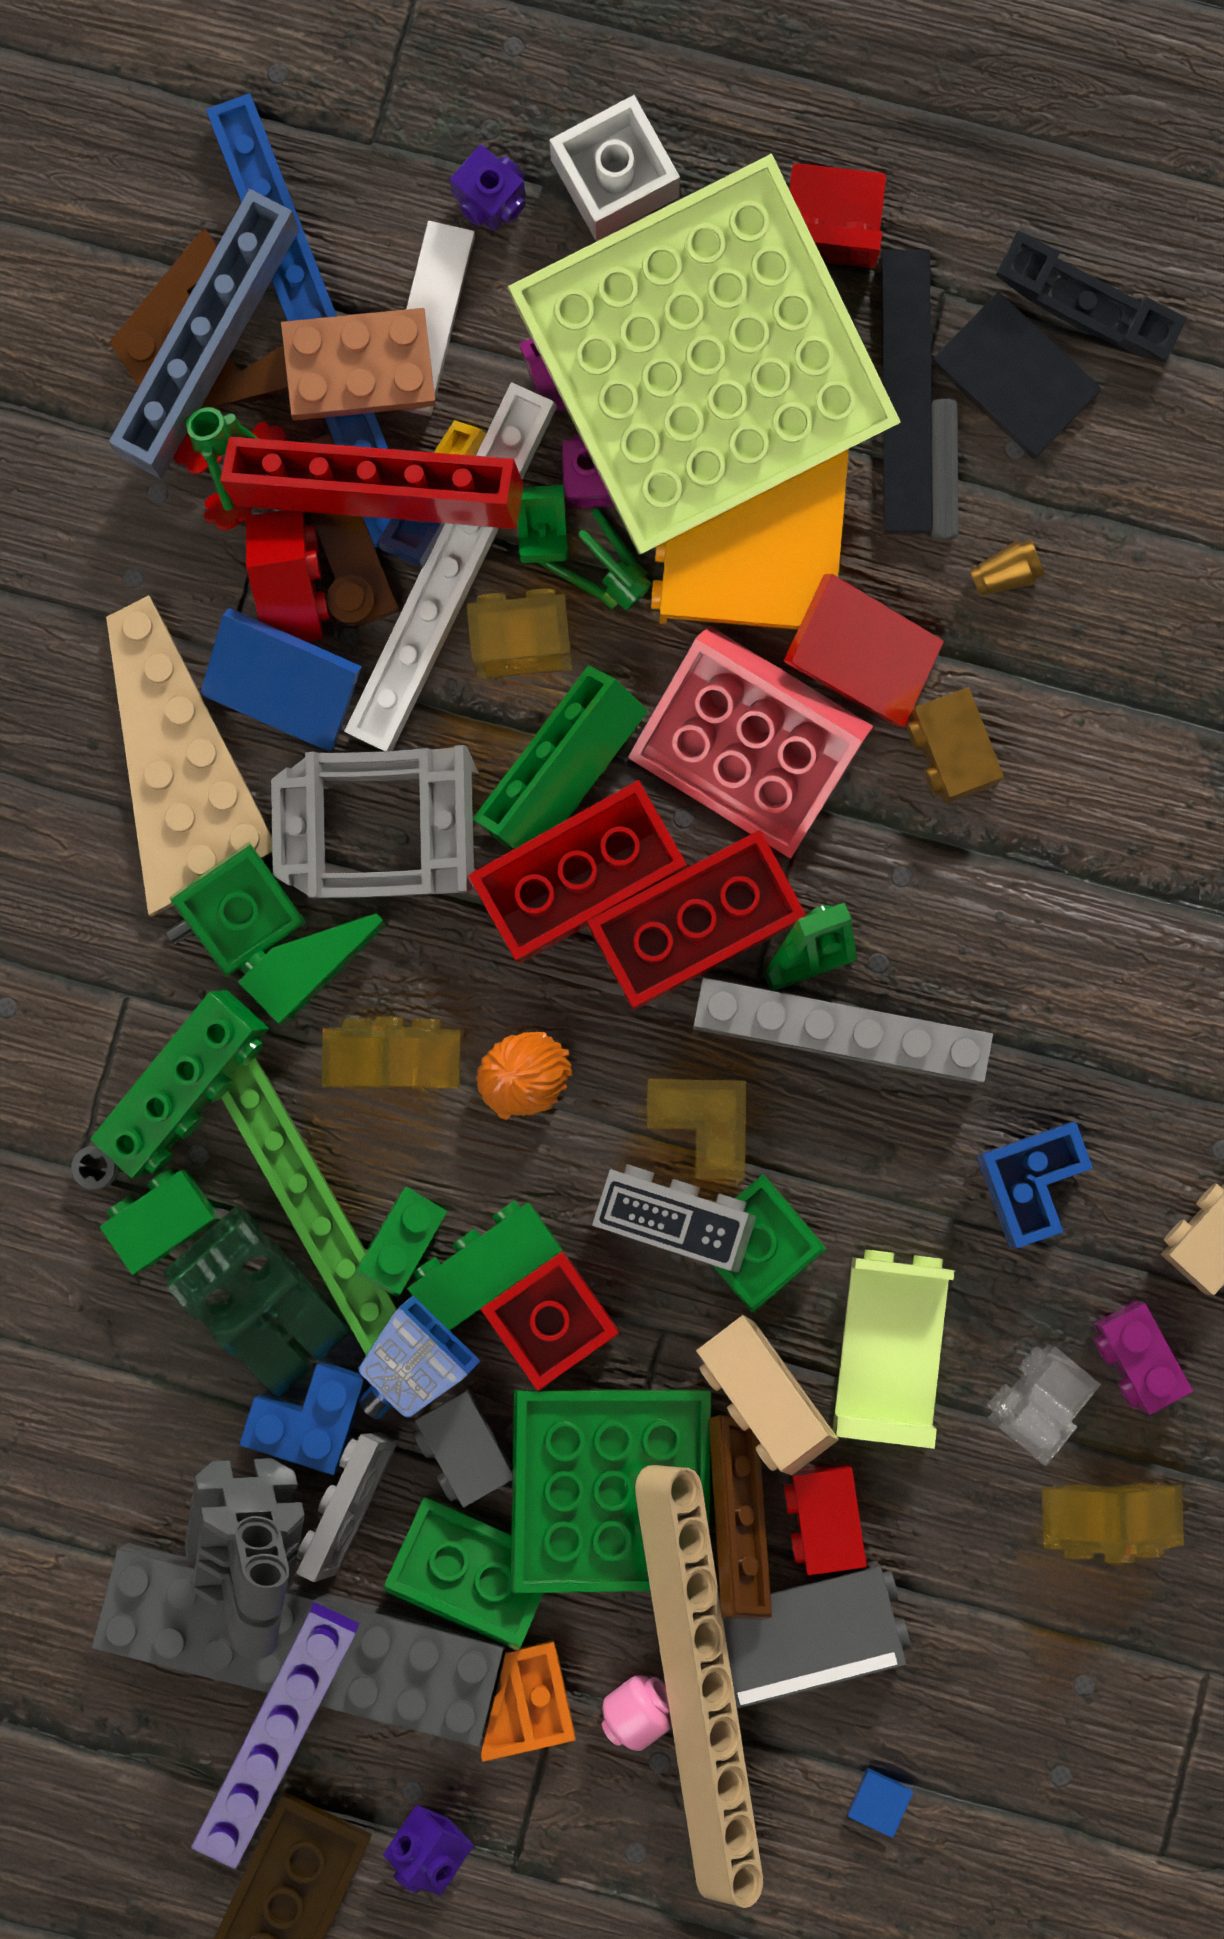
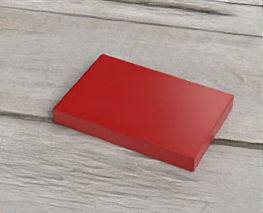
M824 574L784 662L892 725L905 727L944 641L837 576Z

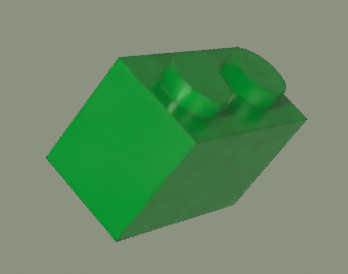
M169 1168L146 1184L150 1192L140 1199L134 1201L129 1196L106 1212L110 1219L99 1227L132 1275L143 1273L220 1219L189 1171L180 1170L175 1174Z

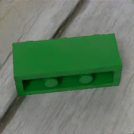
M514 1200L492 1216L497 1224L483 1235H480L476 1228L452 1244V1247L457 1252L442 1264L434 1257L412 1273L416 1282L407 1289L449 1331L563 1251L530 1202L520 1207L517 1201Z

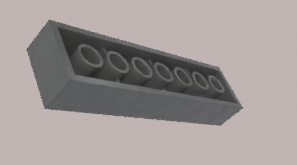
M127 1543L117 1550L92 1645L93 1649L268 1693L313 1602H316L359 1623L357 1632L319 1706L479 1747L504 1649L503 1644L466 1628L292 1585L286 1591L278 1640L274 1652L266 1658L258 1660L247 1659L234 1651L231 1645L224 1606H215L193 1592L191 1574L194 1573L196 1560H187L186 1557Z

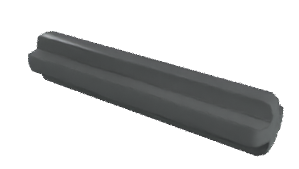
M937 399L931 405L933 530L931 536L934 540L950 541L956 539L959 533L957 402L953 399Z

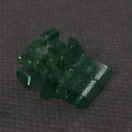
M238 1205L163 1271L165 1277L169 1280L167 1282L168 1289L185 1311L194 1320L199 1318L210 1330L212 1338L225 1351L236 1356L277 1397L283 1395L312 1368L307 1357L291 1341L292 1337L315 1359L320 1361L352 1332L347 1321L306 1279L287 1253L276 1242L273 1244L262 1232L260 1225ZM259 1256L267 1258L264 1266L257 1272H247L242 1269L243 1264L251 1258ZM215 1289H225L230 1292L229 1297L219 1303L211 1304L205 1302L206 1297ZM265 1313L275 1320L277 1319L280 1324L276 1325Z

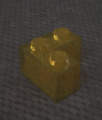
M374 1017V1026H372V1019H343L342 1028L323 1029L322 1087L352 1089H460V1030L441 1029V1020L412 1019L411 1027H403V1017Z
M648 1079L647 1130H695L694 1179L745 1180L746 1081Z
M1134 1483L1109 1487L1067 1484L1042 1488L1044 1548L1064 1550V1558L1092 1559L1094 1558V1553L1105 1554V1562L1132 1563L1135 1562V1557L1160 1558L1164 1557V1549L1184 1546L1182 1485Z

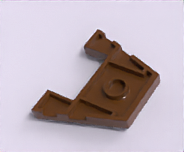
M206 229L199 232L109 341L138 387L141 385L217 248ZM282 346L278 347L242 371L237 369L229 357L201 408L211 407L220 411L222 410L221 407L247 400L251 403L267 399V395L288 390L284 348Z

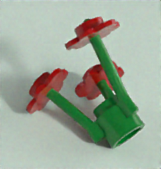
M205 407L198 409L191 416L184 419L187 434L175 453L173 460L178 464H185L186 469L195 475L202 474L209 468L218 493L210 495L205 500L204 505L207 511L203 515L204 519L209 524L215 523L220 530H230L245 522L246 516L252 515V507L235 506L220 482L222 471L219 463L222 461V455L226 453L229 437H232V434L235 433L242 438L286 441V432L279 426L270 427L266 422L258 423L254 431H249L239 423L234 414L230 413L223 417L219 410Z

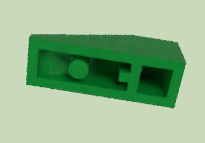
M373 914L273 947L267 954L260 950L243 965L241 971L245 975L238 983L278 1024L286 1026L387 924L377 914Z

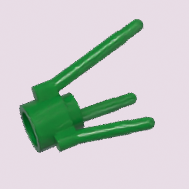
M595 508L592 511L594 518L624 561L617 563L587 531L581 530L579 532V538L610 570L602 580L608 587L607 590L557 562L540 565L597 597L611 610L619 604L627 612L650 589L652 583L645 577L648 572L635 560L599 508Z

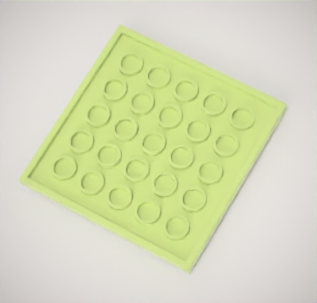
M772 154L509 285L507 288L639 555L901 423Z

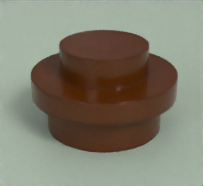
M345 575L339 577L330 585L326 595V602L329 611L337 620L347 624H354L365 620L371 614L375 605V595L371 585L365 579L357 575Z

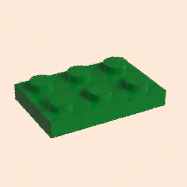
M424 1497L383 1587V1591L516 1651H519L543 1596V1593H513L511 1591V1535L427 1497Z

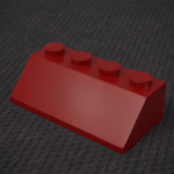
M637 780L472 872L468 877L517 965L584 929L588 926V920L686 869L687 864L642 784Z

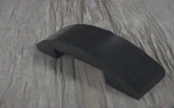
M1019 230L1016 232L995 274L998 278L1032 303L1084 332L1130 352L1161 362L1167 361L1187 317L1146 296L1139 301L1058 259L1060 251Z

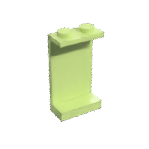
M865 1249L864 1259L852 1257L832 1431L837 1437L935 1449L937 1429L932 1424L948 1281L954 1279V1270L942 1268L943 1259L914 1255L913 1265L893 1262L894 1253Z

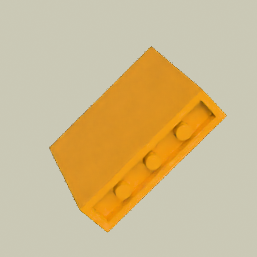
M849 449L656 546L655 562L664 563L663 581L653 580L651 609L660 610L659 624H667V618L798 630L823 575L833 574L838 577Z

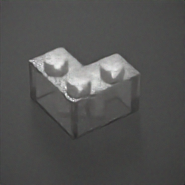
M1047 1344L1043 1350L1036 1346L1026 1356L1019 1366V1370L1023 1372V1375L1012 1388L1005 1384L995 1394L988 1404V1408L992 1410V1413L987 1418L991 1424L1044 1466L1049 1463L1075 1431L1077 1426L1071 1421L1101 1385L1058 1348Z

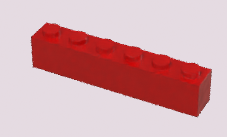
M229 437L220 479L234 505L240 507L516 529L524 486L515 460L510 458Z

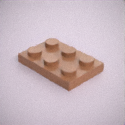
M425 308L281 322L292 421L436 406Z

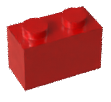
M843 1463L802 1469L791 1475L792 1484H785L783 1487L787 1513H797L799 1533L791 1534L795 1564L804 1563L807 1575L867 1567L851 1465Z

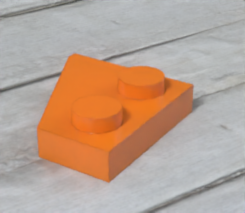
M555 1640L522 1646L519 1651L514 1649L506 1650L481 1751L482 1762L576 1741Z

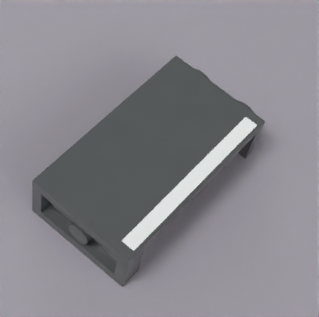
M877 1560L868 1562V1569L771 1593L772 1618L764 1620L723 1618L737 1709L906 1665L903 1650L911 1649V1643L904 1619L897 1621L894 1619L890 1602L899 1600L891 1570L882 1573L881 1566Z

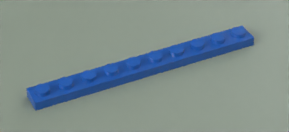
M249 93L206 109L241 203L248 190L251 189L293 212L299 231L271 280L286 320L296 321L336 317L335 310L251 94ZM374 413L325 418L335 445L388 449ZM363 517L375 549L380 548L378 540L391 519Z

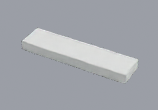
M428 221L407 309L425 308L436 399L475 240V232ZM433 407L404 409L403 411L431 417Z

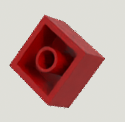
M564 1251L481 1308V1311L537 1391L619 1334V1329Z

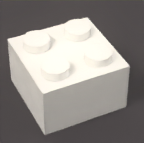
M635 95L550 139L551 161L596 241L679 198L680 176Z

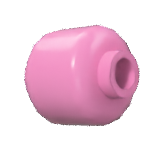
M642 1675L633 1676L607 1695L603 1701L602 1710L605 1720L602 1721V1728L608 1739L617 1746L623 1744L631 1750L641 1751L672 1728L666 1685L656 1677L649 1679Z

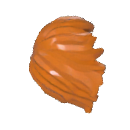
M524 1032L517 1036L505 1037L501 1042L495 1043L493 1048L481 1058L482 1064L477 1069L476 1081L482 1099L498 1114L499 1118L505 1120L509 1119L511 1115H533L552 1109V1104L558 1102L557 1096L567 1088L565 1082L568 1081V1076H572L571 1064L567 1060L569 1050L562 1049V1045L554 1042L553 1038L547 1036L546 1032Z

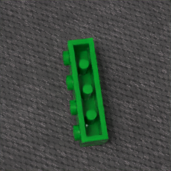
M588 665L473 817V820L510 851L564 822L577 809L580 801L598 777L604 773L610 761L628 737L635 732L637 725L649 710L616 679Z
M228 990L210 991L90 1140L131 1179L148 1174L153 1176L158 1174L172 1159L173 1153L170 1152V1149L179 1138H187L201 1124L203 1117L200 1113L210 1101L213 1103L218 1101L230 1089L233 1080L229 1077L240 1064L243 1066L247 1065L261 1051L263 1043L260 1039L269 1028Z

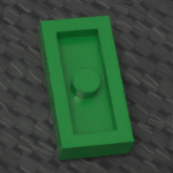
M404 1187L354 1273L394 1297L399 1296L447 1211L410 1188Z

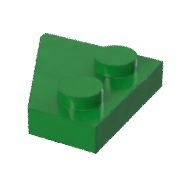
M845 903L833 907L830 905L817 907L810 911L806 917L797 920L763 973L769 991H777L857 960L852 919Z

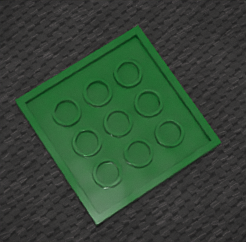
M514 1390L511 1591L513 1593L651 1591L635 1494V1484L638 1475L642 1469L650 1465L690 1468L697 1473L702 1484L710 1532L709 1418H711V1391Z

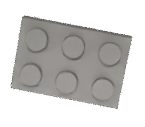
M383 1432L361 1434L358 1441L352 1439L348 1443L339 1463L340 1467L345 1468L337 1486L330 1485L319 1504L318 1512L323 1514L316 1532L310 1530L306 1534L297 1552V1558L302 1560L296 1574L312 1582L337 1575L399 1440Z

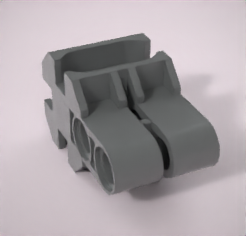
M272 1458L254 1459L256 1477L233 1478L230 1460L212 1461L195 1476L185 1542L187 1560H196L194 1573L191 1574L192 1589L195 1594L215 1606H224L230 1641L234 1651L247 1659L258 1660L266 1658L274 1652L277 1645L285 1595L293 1583L297 1552L305 1516L302 1502L291 1503L293 1491L297 1489L295 1472Z

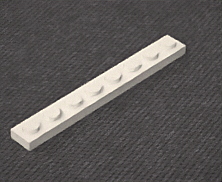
M511 382L476 456L514 459L521 479H523L557 405L554 401ZM445 523L344 732L383 751H393L499 528Z

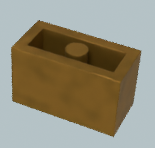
M969 687L914 707L910 714L912 722L906 724L907 731L915 750L923 749L929 763V767L924 768V774L932 794H941L944 804L994 786L1004 778Z

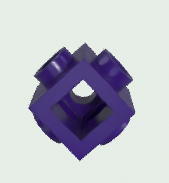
M482 144L475 149L449 179L452 196L461 203L459 205L461 212L475 225L480 226L484 222L494 232L504 221L507 224L512 223L522 212L526 204L524 200L526 197L525 185L522 179L524 174L521 169L505 156L499 160Z
M416 1805L402 1827L397 1831L383 1856L396 1869L393 1876L403 1887L414 1893L424 1889L441 1895L455 1877L457 1870L474 1845L448 1817Z

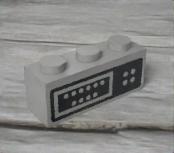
M628 1164L624 1173L610 1169L592 1226L730 1271H740L757 1217L744 1212L746 1202L722 1194H718L716 1203L698 1197L700 1187L672 1179L670 1188L652 1183L655 1173Z

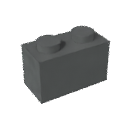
M470 1388L424 1413L415 1420L419 1429L413 1432V1436L426 1458L432 1455L435 1456L443 1471L437 1475V1479L450 1501L458 1498L464 1508L513 1480V1465Z

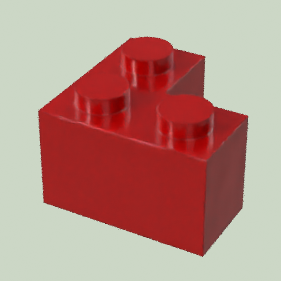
M282 510L246 516V568L259 621L306 642L323 640L322 620L330 619V612L326 602V592H317L314 580L321 579L317 554L320 553L315 524L306 526L304 512Z

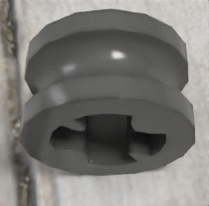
M88 1146L81 1149L74 1156L71 1163V1172L74 1180L80 1186L87 1189H103L115 1181L119 1167L97 1146ZM90 1155L94 1159L104 1158L106 1160L107 1168L101 1169L106 1174L101 1180L96 1176L86 1177L83 1167H89L84 1162Z

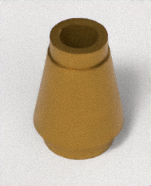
M1031 539L1021 544L1016 540L980 563L978 567L970 569L980 596L1034 585V579L1045 575Z

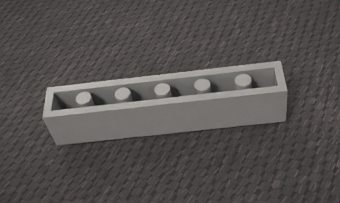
M707 978L702 979L693 1025L694 1030L974 1084L985 1081L993 1033Z

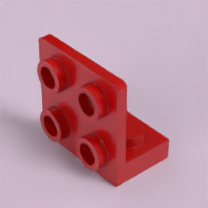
M799 163L792 165L789 190L824 263L876 268L882 239L880 228L886 175L884 173Z

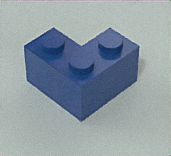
M1076 1122L1066 1123L976 1155L1008 1246L1016 1249L1063 1232L1047 1185L1093 1169Z
M325 1361L318 1363L304 1406L263 1393L254 1397L239 1445L334 1475L340 1470L339 1463L348 1445L360 1407L358 1399L365 1391L367 1380L360 1372Z

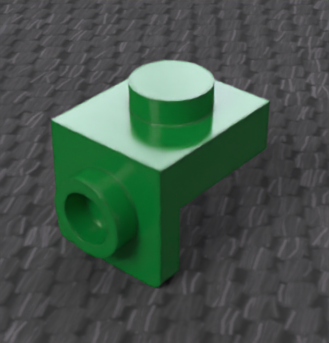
M563 485L523 487L518 516L521 563L546 564L566 561L568 559Z

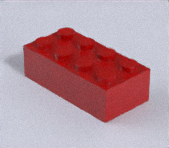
M758 830L587 921V925L632 1011H635L792 928L798 919L806 917V913L761 830Z

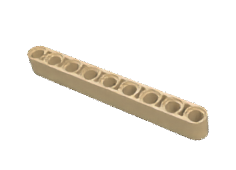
M650 1465L642 1469L638 1475L635 1484V1494L696 1883L700 1894L704 1898L742 1908L751 1907L761 1895L763 1874L723 1618L721 1617V1605L702 1484L697 1473L690 1468Z

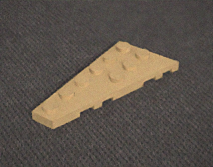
M148 595L107 616L106 619L148 915L152 917L174 906L170 901L171 895L248 842L251 843L262 860L272 856L273 853L272 834L152 598Z

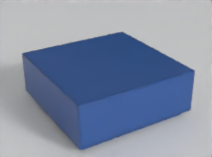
M866 1768L847 1811V1816L893 1838L911 1799L913 1790Z

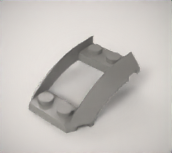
M458 745L454 746V748L432 750L424 748L359 753L305 752V758L294 767H286L271 779L273 876L287 885L294 886L310 898L393 897L471 892L473 884L468 875L478 870L474 868L472 775L479 774L468 747ZM419 779L421 870L325 873L323 782Z

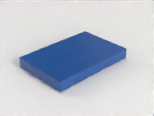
M228 608L221 619L200 695L331 752L337 744L362 666Z

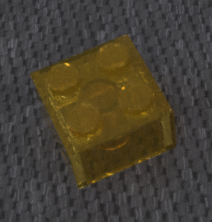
M535 589L527 591L525 593L526 598L506 600L505 594L492 593L478 596L477 603H468L467 614L471 657L477 679L572 670L565 594L555 595V590Z

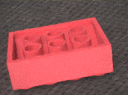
M709 625L694 640L628 758L748 833L752 834L761 830L769 846L791 859L873 726Z

